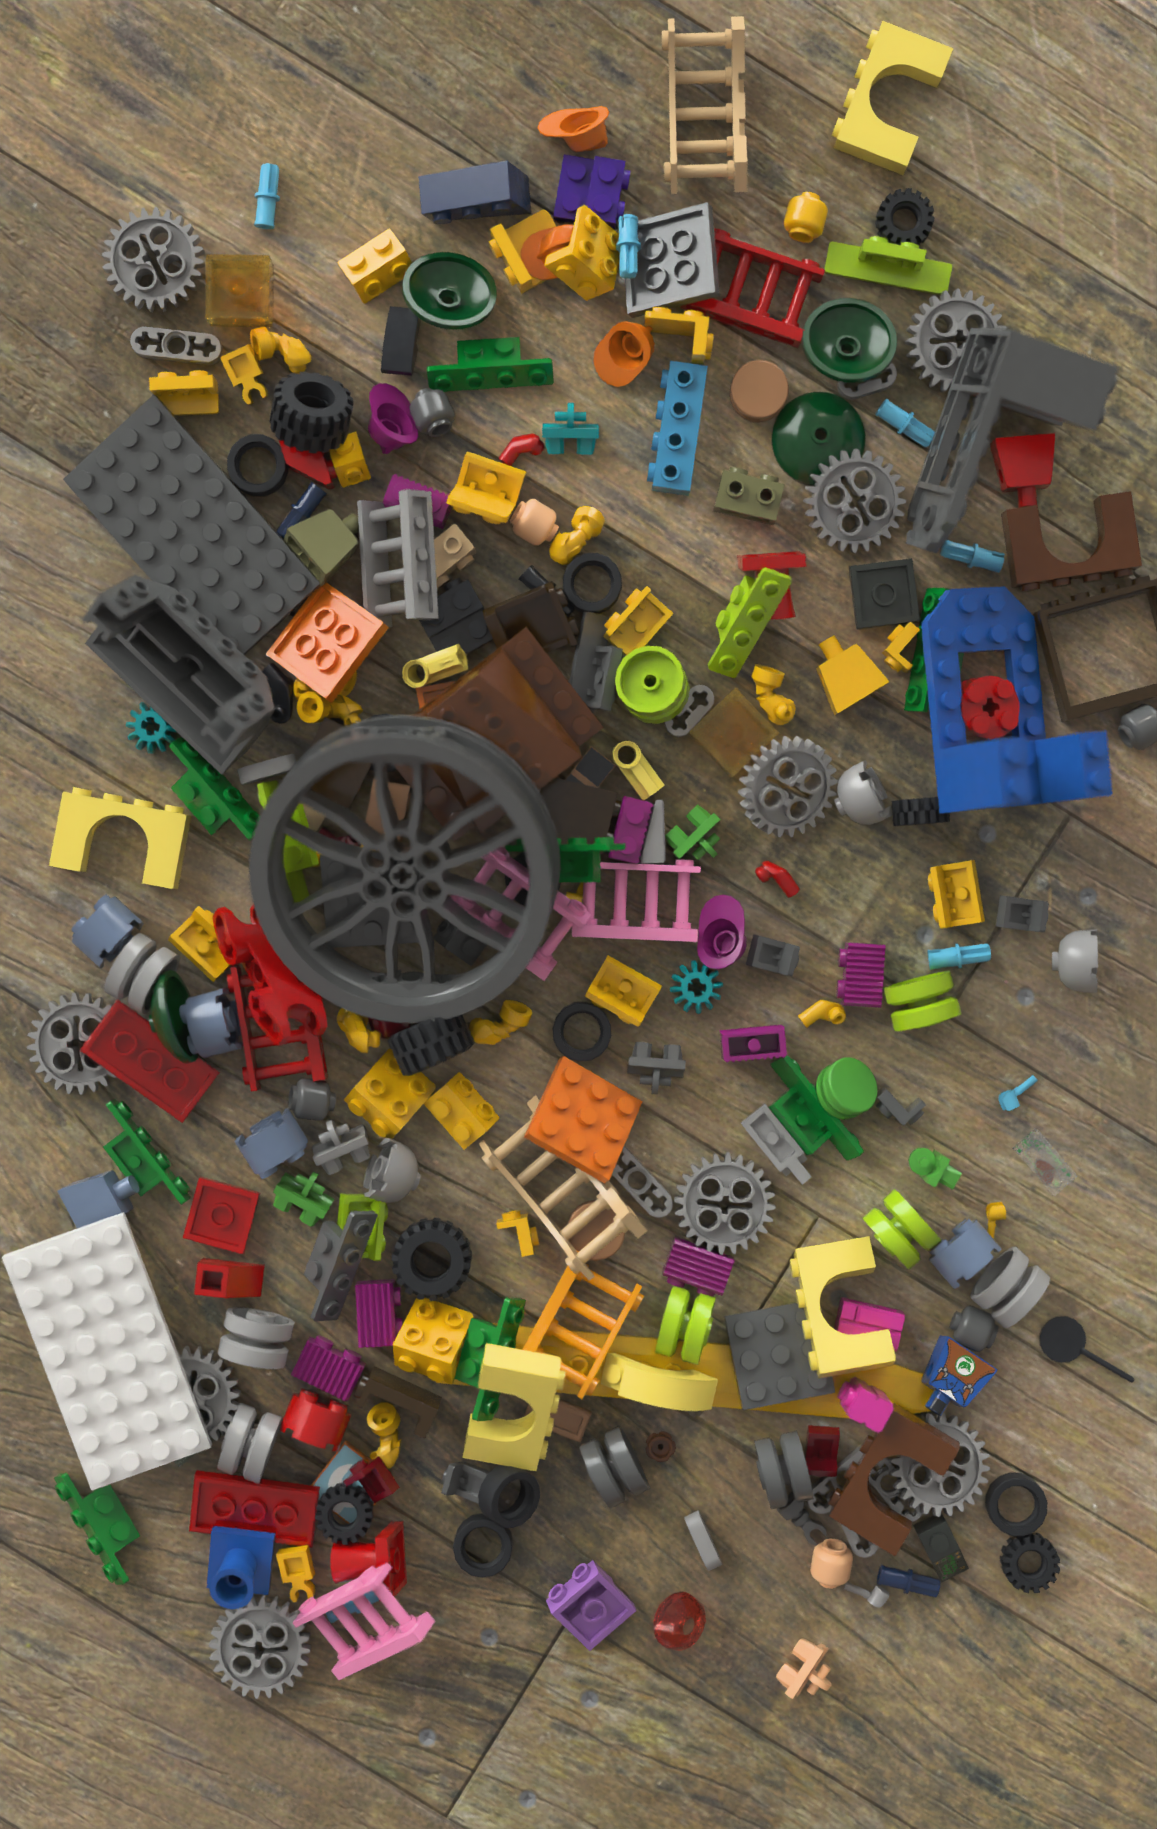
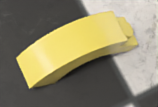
M607 1353L601 1380L602 1385L619 1391L618 1395L657 1407L683 1411L711 1410L718 1379L693 1369L682 1371L660 1369L639 1363L617 1353Z

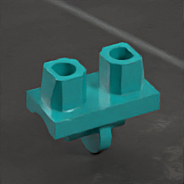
M568 403V412H555V421H568V423H543L542 438H545L548 454H564V438H577V454H593L596 438H599V424H575L574 421H586V412H574V403Z

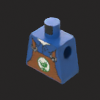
M940 1335L921 1381L933 1390L925 1407L939 1416L943 1414L949 1402L958 1407L965 1408L995 1375L998 1369L949 1336Z

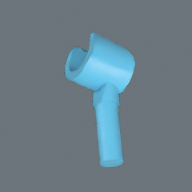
M1032 1075L1018 1087L1002 1092L998 1098L1002 1110L1010 1111L1019 1107L1020 1104L1017 1096L1037 1082L1036 1077Z

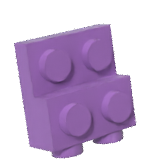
M594 1560L588 1564H579L574 1569L572 1578L564 1585H555L550 1590L549 1598L546 1600L551 1614L589 1651L637 1611L634 1603L615 1586L612 1578Z

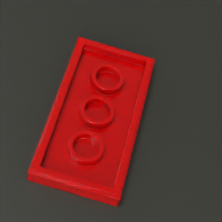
M118 999L80 1048L82 1053L181 1123L185 1121L220 1073L199 1057L195 1062L188 1064L177 1060L162 1045L157 1033L151 1030L149 1021Z
M196 1470L189 1531L211 1534L213 1526L271 1532L275 1533V1543L295 1546L309 1545L310 1548H313L316 1529L315 1514L319 1503L320 1486L261 1479L260 1483L257 1484L245 1480L243 1476Z

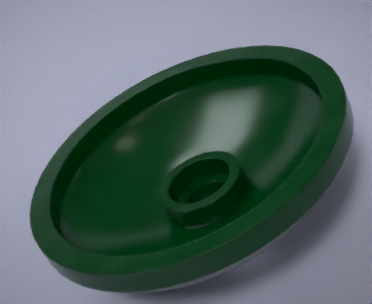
M436 252L422 256L408 267L403 278L402 293L407 306L418 318L435 327L459 330L476 326L492 313L496 303L497 289L491 274L477 261L458 253Z
M854 298L834 299L820 305L808 317L802 337L803 350L811 365L826 377L846 383L864 382L880 375L892 362L897 347L896 331L889 317L875 305Z
M810 392L791 400L776 418L771 438L772 450L781 469L795 481L809 486H815L816 483L810 477L811 474L819 476L822 474L818 467L819 463L829 467L828 457L830 455L834 456L839 461L840 451H846L849 458H851L853 449H858L862 458L866 441L864 425L855 408L845 399L827 392ZM817 430L824 431L826 439L818 440L815 437V432Z
M169 970L163 972L156 982L151 999L152 1014L149 1015V1024L151 1030L157 1033L162 1045L177 1060L188 1064L195 1062L199 1056V1053L192 1054L189 1050L187 1038L190 1036L188 1025L182 1021L180 1016V1006L186 1004L187 999L191 996L178 973Z

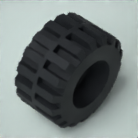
M316 372L292 373L287 378L279 380V384H276L269 423H271L270 428L272 432L276 433L275 437L278 440L285 441V445L297 448L296 450L302 452L305 450L310 453H317V451L325 453L329 452L330 449L335 450L339 448L340 444L346 441L354 402L353 397H350V391L347 388H343L341 382L334 381L332 377L319 375L320 373Z
M462 1014L448 1019L438 1017L435 1018V1021L428 1019L422 1023H416L393 1034L388 1039L402 1074L408 1076L449 1060L469 1050L475 1043Z
M434 1217L433 1220L425 1218L416 1224L414 1222L403 1231L394 1247L392 1270L393 1274L397 1276L396 1281L400 1286L403 1285L406 1288V1293L417 1295V1299L424 1300V1298H430V1301H437L440 1297H443V1299L450 1297L452 1292H457L461 1288V1285L468 1277L472 1259L469 1240L463 1236V1231L459 1227L455 1228L453 1223L448 1220L444 1222L440 1221L441 1218ZM425 1242H436L443 1245L451 1257L450 1266L447 1271L437 1276H429L422 1273L414 1263V1253L417 1247Z

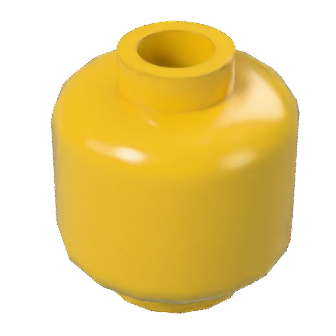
M803 192L802 195L793 197L788 203L784 219V228L789 233V237L798 242L809 243L821 236L828 214V207L820 200L819 195L812 192Z

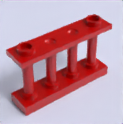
M714 228L717 265L722 250L740 256L727 297L723 298L722 301L710 298L682 305L680 309L699 311L703 313V316L798 348L805 329L799 328L800 324L797 322L811 281L821 283L825 269L819 268L820 265L813 260L802 259V261H798L733 239L728 232ZM753 260L770 267L757 306L752 311L740 308L738 300ZM781 271H785L800 277L786 318L778 321L769 318L768 309Z
M241 966L231 967V974H227V984L229 992H234L247 1065L242 1067L245 1085H250L251 1092L261 1089L260 1080L305 1072L307 1075H312L313 1081L327 1079L328 1071L322 1035L314 1036L310 1034L303 1025L299 1026L297 1030L290 1031L291 1036L287 1039L286 1044L295 1042L307 1044L309 1056L304 1057V1060L265 1067L257 1066L255 1049L277 1045L267 1035L252 1036L250 1018H254L250 1007L247 1006L244 987H250L253 984L248 974L242 975Z

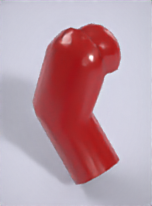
M533 433L516 436L511 439L498 457V460L503 464L512 466L521 453L530 452L534 456L541 454L544 450V442L540 440L538 435Z
M770 861L762 862V865L755 869V874L760 881L766 883L772 877L788 898L793 897L800 890L786 869Z

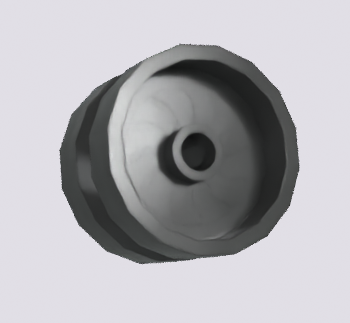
M620 1426L605 1432L604 1441L609 1452L608 1454L602 1444L594 1438L580 1445V1451L588 1474L595 1488L610 1509L625 1502V1492L621 1481H623L627 1490L635 1496L650 1489L638 1457Z
M797 1430L781 1434L779 1440L782 1455H777L774 1441L770 1437L754 1440L758 1457L756 1465L762 1489L766 1490L771 1509L787 1505L788 1496L785 1485L790 1484L793 1497L798 1503L814 1499Z

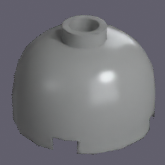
M866 760L852 766L841 775L837 784L838 798L834 799L839 813L842 816L847 814L852 821L860 825L875 824L892 816L891 806L885 808L882 801L888 798L886 791L873 768L865 769L867 765Z
M1079 930L1067 934L1060 941L1058 952H1052V971H1058L1060 981L1073 991L1097 993V930Z
M385 1138L378 1145V1147L383 1148L378 1158L374 1154L370 1158L365 1172L363 1187L369 1189V1192L364 1193L366 1197L392 1203L406 1197L411 1190L414 1191L418 1187L421 1175L418 1173V1162L412 1150L398 1141Z

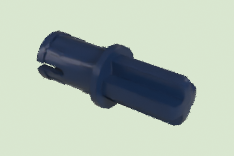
M311 482L295 505L291 504L293 508L277 529V533L284 538L289 527L310 518L327 493Z
M880 1565L877 1575L878 1585L901 1589L904 1594L913 1592L937 1597L940 1591L941 1584L939 1579L913 1573L912 1569L904 1571Z

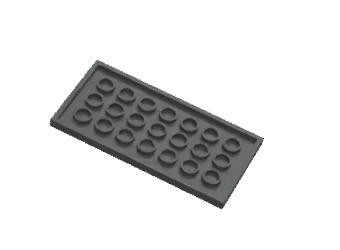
M154 394L63 479L152 581L175 588L179 593L186 596L189 603L202 615L210 619L213 626L226 638H229L244 656L320 587L319 581L288 547L281 536Z

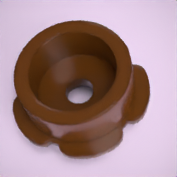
M667 1432L652 1433L646 1440V1454L657 1462L668 1461L676 1451V1444L672 1441V1436ZM658 1444H663V1448L658 1449Z

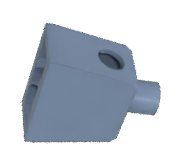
M110 1170L73 1182L57 1192L78 1229L125 1212V1215L133 1209L129 1197L139 1192V1185L133 1176L130 1175L119 1180L116 1173Z

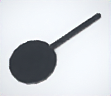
M1057 1316L1048 1320L1042 1327L1039 1335L1040 1346L1044 1354L1051 1360L1059 1363L1070 1362L1082 1354L1131 1383L1134 1382L1135 1379L1131 1375L1084 1349L1086 1333L1082 1325L1075 1319L1067 1316Z

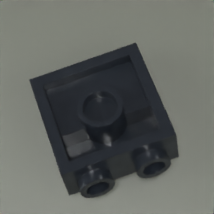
M457 578L444 586L446 592L437 596L439 619L419 620L436 652L460 644L466 655L493 641L483 616L482 610H484V607L468 579L462 582L460 578Z

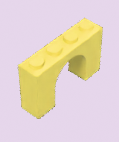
M882 21L879 31L872 30L866 45V48L871 50L867 61L861 59L854 76L860 79L856 90L849 89L843 107L848 108L845 119L838 117L832 136L837 138L834 149L904 175L919 137L882 122L875 115L871 107L870 89L877 81L890 75H904L937 88L953 48Z
M73 787L72 793H62L49 866L86 872L92 839L98 827L110 818L126 816L136 821L142 827L148 840V853L142 883L178 889L191 816L183 814L184 808L165 805V810L153 809V802L135 799L134 805L122 803L123 796L104 793L103 799L91 797V790Z
M870 1236L795 1249L794 1258L789 1259L792 1277H798L800 1289L796 1290V1299L799 1309L804 1308L806 1320L802 1321V1329L805 1340H811L813 1351L808 1352L811 1371L817 1370L819 1379L893 1366L896 1359L889 1329L857 1335L843 1334L833 1329L825 1321L820 1310V1295L830 1283L838 1279L874 1272L876 1265Z
M486 1343L478 1388L517 1396L526 1401L533 1411L519 1419L505 1420L493 1418L488 1421L473 1420V1414L471 1413L462 1458L537 1471L539 1459L545 1460L548 1441L544 1440L545 1436L551 1437L554 1418H551L550 1414H556L560 1395L555 1393L556 1390L562 1391L564 1385L565 1371H560L561 1357Z

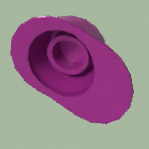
M379 383L373 386L369 392L372 414L368 423V433L380 445L382 453L389 454L392 450L399 449L404 444L416 442L418 430L410 414V402L399 389L387 383Z
M714 896L706 902L701 910L697 952L701 962L708 968L716 970L726 968L739 960L745 953L747 938L744 933V910L740 902L732 896Z

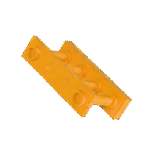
M567 1266L522 1350L546 1354L539 1345L544 1335L548 1337L553 1335L596 1359L587 1376L562 1362L560 1365V1371H565V1379L581 1387L576 1396L583 1399L585 1394L591 1397L599 1382V1379L594 1377L627 1314L630 1310L637 1311L644 1295L639 1293L642 1288L639 1284H636L632 1292L592 1270L590 1271L594 1277L589 1280L581 1271L576 1275ZM575 1279L579 1282L584 1280L624 1302L625 1305L617 1320L574 1297V1293L569 1290ZM559 1307L563 1309L568 1307L611 1331L603 1347L601 1348L559 1325V1321L554 1318Z

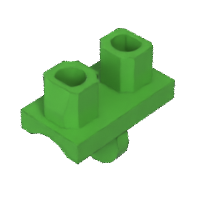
M696 805L686 815V818L697 828L689 837L677 825L665 835L666 840L674 849L673 854L678 859L682 858L696 843L700 846L692 855L697 860L706 853L714 858L718 854L712 847L720 838L715 833L707 840L702 837L719 822L720 818L715 813L710 815L708 811Z
M924 1147L917 1148L912 1151L908 1159L911 1170L920 1175V1178L933 1187H936L938 1182L953 1190L962 1174L956 1168L948 1165L950 1162L948 1157L935 1149L932 1152Z
M313 1171L308 1179L299 1173L295 1178L285 1172L273 1191L276 1194L273 1206L283 1212H288L293 1204L301 1207L304 1210L299 1219L301 1222L313 1227L320 1218H324L334 1198L324 1194L325 1187L315 1183L319 1176L318 1173Z

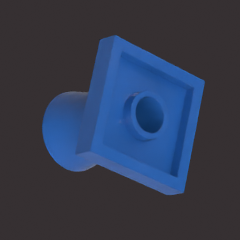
M213 1526L206 1588L210 1589L211 1597L218 1605L227 1609H239L251 1601L253 1594L269 1595L275 1533Z

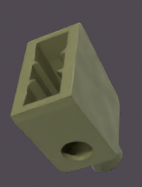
M328 509L287 529L283 541L319 581L321 587L355 553L359 543L354 536L359 532L358 516L351 513L341 520L333 510Z

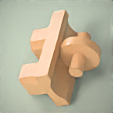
M804 1638L798 1641L792 1654L804 1662L802 1668L798 1671L786 1662L776 1675L780 1683L787 1688L785 1694L791 1699L800 1695L809 1680L811 1683L807 1688V1692L811 1695H815L819 1687L826 1691L830 1689L832 1684L826 1676L831 1668L823 1664L818 1672L815 1671L829 1650L828 1647L822 1643L815 1645Z

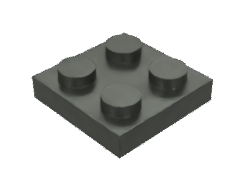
M912 558L849 567L856 630L920 621Z

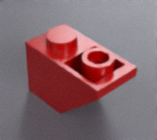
M279 440L285 462L290 470L328 490L335 488L332 479L337 478L332 459L326 461L325 455L321 451H317V453H310L305 450L303 452L298 451L293 446L285 445V441Z
M202 1258L197 1263L194 1295L219 1298L261 1297L265 1265Z

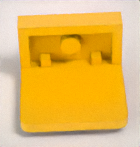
M583 205L577 209L570 245L547 255L544 266L586 301L614 290L619 268V252L616 250L619 233L588 206Z
M540 210L506 230L501 223L490 229L492 240L488 241L489 246L497 259L500 257L503 259L507 267L503 271L511 286L517 285L521 294L546 281L534 278L528 273L521 260V249L523 243L530 235L541 230L556 227L547 210Z
M654 307L652 311L645 312V327L651 326L653 328L652 332L694 337L691 364L704 365V360H711L714 334L708 333L709 317H705L702 312L694 310L684 311V314L671 313V309L664 307Z
M467 451L457 484L449 494L447 504L453 506V509L459 513L470 514L472 512L483 516L485 521L492 524L507 523L517 505L527 471Z
M390 1048L356 1084L344 1101L355 1115L362 1116L371 1124L373 1131L377 1135L393 1139L433 1094L436 1086L422 1072L411 1076L403 1075Z
M416 1298L393 1343L394 1365L406 1372H416L428 1376L436 1382L443 1381L453 1384L457 1371L456 1357L466 1338L473 1314L438 1301H430L428 1298H424V1300Z

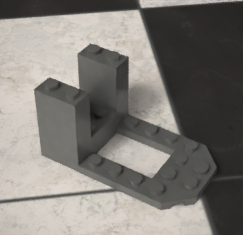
M971 328L908 509L907 521L913 522V530L908 531L906 544L937 553L957 526L958 520L964 517L968 506L966 501L967 494L977 481L979 474L977 466L980 457L984 456L988 450L990 443L988 434L991 426L999 418L1001 407L1051 425L1062 426L1063 422L1082 429L1096 431L1097 426L1102 423L1106 414V407L1104 406L1108 394H1111L1116 386L1118 367L1013 329ZM969 398H976L977 400L947 486H939L940 481L945 480L949 471V463H947L949 455L958 445L960 438L958 429L961 421L965 420L969 413Z

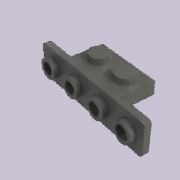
M583 612L579 630L580 634L577 640L578 645H576L569 682L593 713L594 710L611 711L612 703L616 697V671L622 661L623 649L607 646L608 640L603 637L608 630L604 624L610 617L593 612Z
M351 1211L343 1230L334 1221H323L304 1272L306 1278L320 1291L311 1313V1318L314 1321H331L339 1318L378 1216L374 1211Z

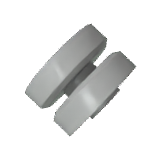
M138 933L132 937L117 956L106 978L104 990L118 1000L128 997V1004L131 1008L141 1014H146L151 1010V999L158 978L165 971H177L180 955L167 947H162L156 951V941L143 933Z
M1016 1246L1009 1248L992 1262L978 1279L970 1294L971 1299L982 1309L992 1308V1318L1004 1328H1009L1021 1320L1039 1301L1050 1282L1049 1275L1038 1265L1028 1267V1257Z
M245 1307L228 1308L223 1326L230 1333L221 1337L217 1354L228 1361L245 1366L263 1369L284 1368L289 1350L282 1342L289 1341L292 1338L295 1322L283 1315L260 1309Z
M240 1403L223 1439L217 1470L233 1475L237 1472L244 1457L246 1458L243 1468L244 1479L259 1484L273 1450L282 1417L266 1412L262 1416L257 1429H254L257 1417L256 1408Z

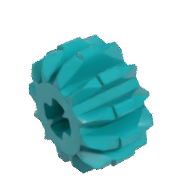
M141 702L139 704L141 714L134 710L130 712V715L136 718L135 723L126 722V727L135 729L134 732L128 735V739L132 741L139 738L135 747L138 750H142L147 745V752L149 754H154L156 744L161 752L167 751L164 741L172 743L176 739L170 736V733L178 732L151 706L149 710L147 704ZM153 719L155 723L160 725L159 731L154 730L155 735H152V732L147 730V724H153L151 721Z
M696 960L691 961V972H688L683 964L680 965L679 968L684 974L683 978L677 974H672L671 976L674 981L680 982V986H671L669 988L670 992L681 991L682 993L673 1000L675 1004L682 1002L686 998L687 1001L683 1007V1010L686 1012L690 1010L692 1003H695V1011L697 1014H700L702 1012V1002L711 1010L713 1004L708 998L711 996L716 1000L721 999V995L712 992L713 988L723 987V983L719 981L711 982L712 979L719 975V972L714 970L706 975L709 968L704 964L701 970L698 971ZM698 978L699 983L705 985L704 991L700 990L701 994L697 996L694 995L692 990H688V984H693L691 980Z

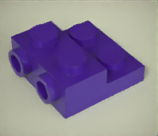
M564 154L553 220L574 223L577 209L586 205L615 230L616 220L620 216L623 217L625 201H620L622 189L628 190L631 171L625 170L626 161L600 156L589 159Z

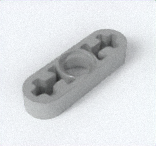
M139 327L132 333L130 338L133 350L143 358L213 365L223 355V347L220 341L214 335L207 333ZM145 335H148L151 341L161 343L160 336H164L161 344L163 352H159L160 348L158 345H148L147 350H143L138 341L144 340ZM174 338H182L185 341V349L180 354L169 352V342ZM191 339H195L194 344L196 347H206L207 342H211L216 351L210 352L209 357H205L203 351L193 349L194 356H190L192 352Z
M624 1146L621 1156L622 1161L627 1166L630 1161H633L635 1165L629 1167L623 1177H621L618 1172L622 1171L623 1168L617 1163L612 1175L651 1216L661 1218L668 1215L673 1206L670 1193ZM635 1171H640L646 1176L645 1185L639 1189L632 1188L628 1183L629 1175ZM652 1183L656 1186V1188L651 1190L653 1194L658 1198L666 1197L664 1200L666 1207L663 1210L659 1207L653 1210L651 1208L653 1201L647 1194L644 1199L639 1196L645 1193Z

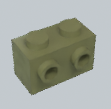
M730 467L729 471L723 470L713 512L774 526L785 484L778 483L779 478L771 475L761 474L760 478L748 476L747 470Z

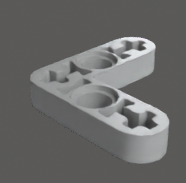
M861 1445L837 1464V1475L839 1472L847 1470L852 1461L859 1462L863 1455L859 1451ZM887 1457L877 1463L881 1469L877 1473L874 1468L871 1470L869 1482L894 1511L912 1522L918 1520L923 1514L920 1513L921 1503L912 1513L908 1510L902 1512L904 1506L897 1496L902 1492L903 1488H894L892 1490L881 1488L880 1481L882 1477L889 1474L888 1472L896 1469L892 1463L888 1462ZM828 1476L821 1477L811 1485L813 1495L818 1491L823 1495L830 1490L829 1485L826 1484L829 1481L832 1482L835 1489L838 1487L842 1490L844 1486H840L836 1482V1477ZM833 1490L826 1495L827 1501L832 1496ZM815 1495L814 1499L807 1501L810 1508L819 1514L830 1512L832 1507L828 1502L824 1505L821 1502L815 1504Z

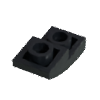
M392 306L389 308L382 350V373L413 375L418 353L416 341L421 319L409 308Z

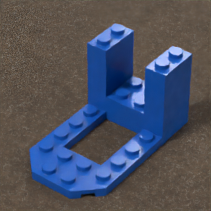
M1005 586L960 588L944 591L938 600L939 603L936 608L921 623L939 814L1041 805L1113 796L1107 731L1077 733L1046 739L1034 616ZM1004 651L1006 677L1014 685V690L1017 693L1020 704L1018 725L1012 730V738L967 744L965 722L961 714L962 689L958 653Z

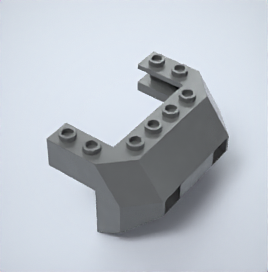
M133 575L101 592L82 618L86 624L92 621L97 626L85 644L221 775L250 749L268 726L274 711V705L267 677L253 661L247 659L236 648L229 638H226L213 626L210 619L195 609L189 603L187 597L179 593L175 588Z

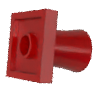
M800 551L737 555L738 568L742 571L754 570L756 579L763 568L789 576V568L806 567V554ZM790 586L770 620L796 617Z
M391 1521L375 1537V1543H353L352 1541H349L347 1545H342V1541H337V1544L333 1543L330 1567L335 1584L353 1581L359 1578L368 1568L374 1566L377 1569L387 1563L392 1568L382 1582L395 1597L407 1584L403 1521Z

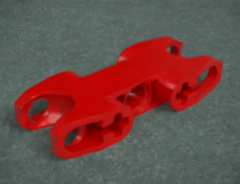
M254 904L249 909L252 924H245L239 921L233 912L226 907L217 908L212 919L218 947L229 965L243 964L255 988L248 996L250 1010L257 1024L268 1038L277 1046L286 1044L287 1039L291 1036L288 1018L301 1022L310 1034L314 1036L322 1035L328 1027L322 997L300 979H297L274 951L260 925Z

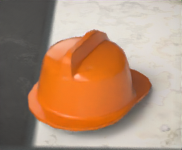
M603 106L559 110L544 117L539 122L538 130L540 134L546 137H562L569 148L575 152L604 148L608 144L604 121L609 115V110Z
M563 224L538 231L530 235L523 243L521 260L532 277L540 280L558 278L544 266L546 256L570 245L574 225Z
M628 321L619 322L613 326L594 351L593 361L599 377L608 385L615 387L626 386L633 381L648 364L654 352L655 342L651 334L653 328Z

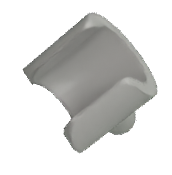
M849 1582L844 1586L845 1590L863 1596V1598H866L868 1602L877 1608L884 1606L889 1598V1592L879 1585H876L872 1592Z

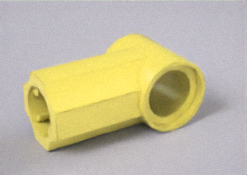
M456 644L422 658L410 660L403 667L402 677L404 682L413 688L431 685L434 682L468 670V659L460 644ZM418 665L422 666L425 670L423 680L417 676L416 670Z
M623 741L613 748V763L620 769L641 800L644 801L665 786L641 753L637 744L631 741ZM623 746L631 747L635 753L634 760L630 764H624L619 761L618 751Z

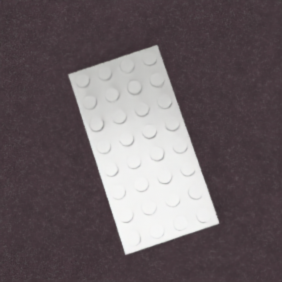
M125 1212L3 1255L2 1260L91 1491L211 1448L210 1437Z

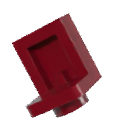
M808 1425L804 1457L809 1475L818 1477L837 1476V1454L840 1440L839 1427Z
M379 1456L368 1462L365 1458L361 1459L349 1468L352 1474L343 1480L346 1486L359 1480L373 1503L388 1497L400 1488Z

